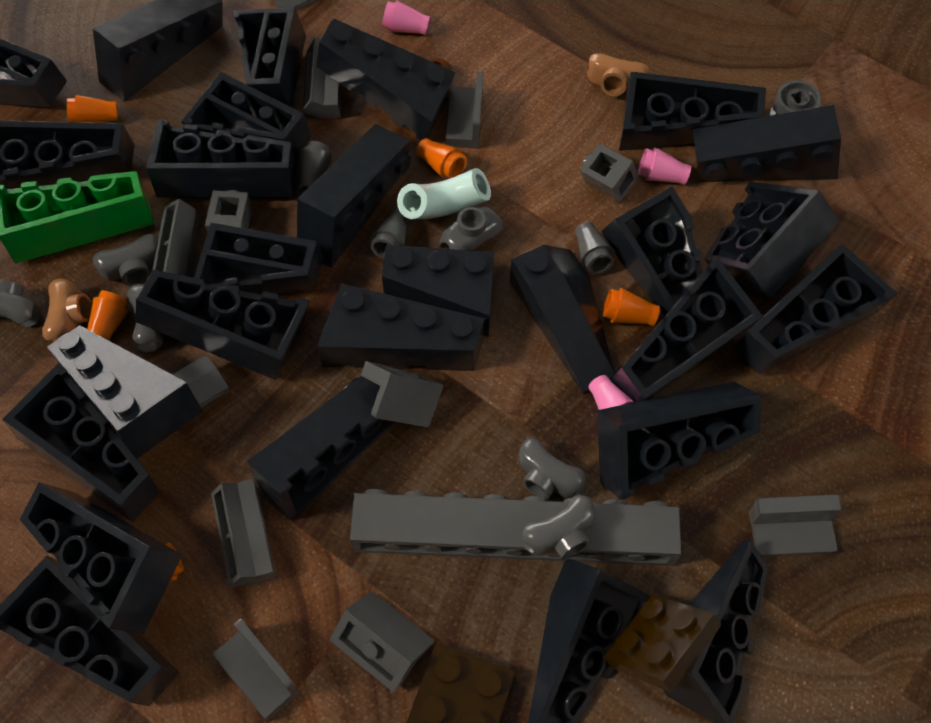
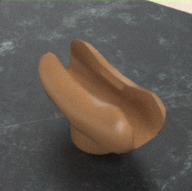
M595 53L589 58L587 77L592 83L601 86V89L607 95L619 96L627 92L630 72L650 73V68L644 63Z
M63 278L54 279L48 286L49 309L42 329V336L46 340H53V342L79 325L81 326V323L89 322L92 307L90 298L82 293L71 281Z

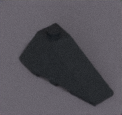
M673 186L614 219L602 230L603 235L614 249L619 261L652 301L660 306V310L664 315L671 310L701 275L702 268L700 262L703 261L701 251L696 249L692 229H694L692 217Z
M573 559L565 560L549 600L528 723H578L591 704V691L601 677L608 679L614 671L605 660V654L637 615L641 607L651 597L650 595L601 569Z

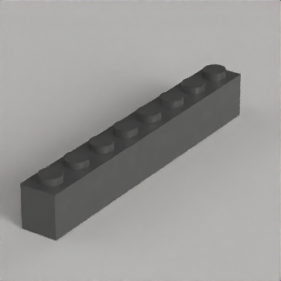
M369 489L365 493H354L350 542L353 552L565 561L560 558L556 550L543 556L533 555L528 552L522 544V532L527 523L546 520L565 509L572 498H567L563 502L547 501L545 497L528 496L524 500H508L504 495L490 494L484 496L483 499L468 498L467 495L456 492L447 493L444 497L428 496L427 493L422 491H408L404 495H389L384 490ZM619 499L607 500L603 504L593 503L595 507L594 524L584 532L590 543L583 551L570 558L578 562L674 566L681 555L679 507L667 506V503L661 501H650L643 505H627L626 501Z

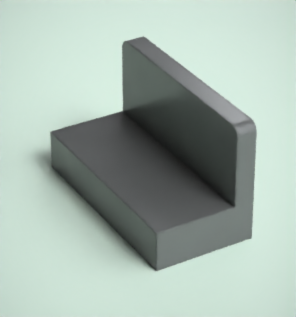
M477 71L476 88L451 86L446 145L458 148L479 149L484 72Z
M368 361L365 362L361 376L380 385L371 415L377 419L428 427L444 385L420 373Z
M818 495L758 498L749 510L754 545L761 557L833 554L837 550V543L832 520L841 511L839 496Z
M369 592L345 610L329 639L393 693L403 685L416 661L430 650L434 643L431 637L373 592Z
M240 618L234 623L239 632L212 655L262 717L269 721L296 697L300 690Z

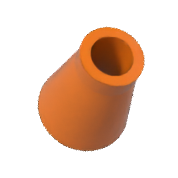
M75 95V98H67L68 122H118L117 101H106L81 95Z
M428 138L421 140L417 146V156L424 159L443 179L453 178L464 172L467 158L463 155L460 148L434 142Z
M623 288L619 290L610 289L604 304L603 317L610 318L611 323L655 326L660 306L650 303Z
M104 290L100 291L99 296L93 298L87 329L109 340L129 313L126 309L129 302L115 293Z

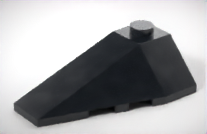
M541 245L511 259V285L582 394L590 392L589 384L601 375L608 376L611 381L615 371L590 277L570 249Z
M743 540L689 604V606L714 613L721 623V627L673 692L670 693L663 690L667 697L713 723H733L745 694L747 678L741 676L745 653L752 654L754 640L750 638V623L752 615L756 616L760 613L768 566L752 540Z

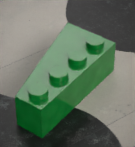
M137 171L90 176L89 180L85 182H76L72 178L58 179L57 184L38 186L36 181L21 183V188L7 189L4 184L0 185V240L15 264L155 224L148 196Z

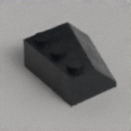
M749 181L745 188L748 194L745 201L738 202L732 210L735 218L730 225L721 229L704 260L707 264H710L718 257L743 291L771 300L774 295L782 290L784 284L797 269L805 264L807 258L820 243L828 238L830 232L840 220L820 190Z

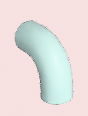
M474 168L453 178L436 183L407 184L400 190L397 204L400 213L406 218L432 219L457 213L464 208L473 207L490 200L491 189L484 173L480 169Z

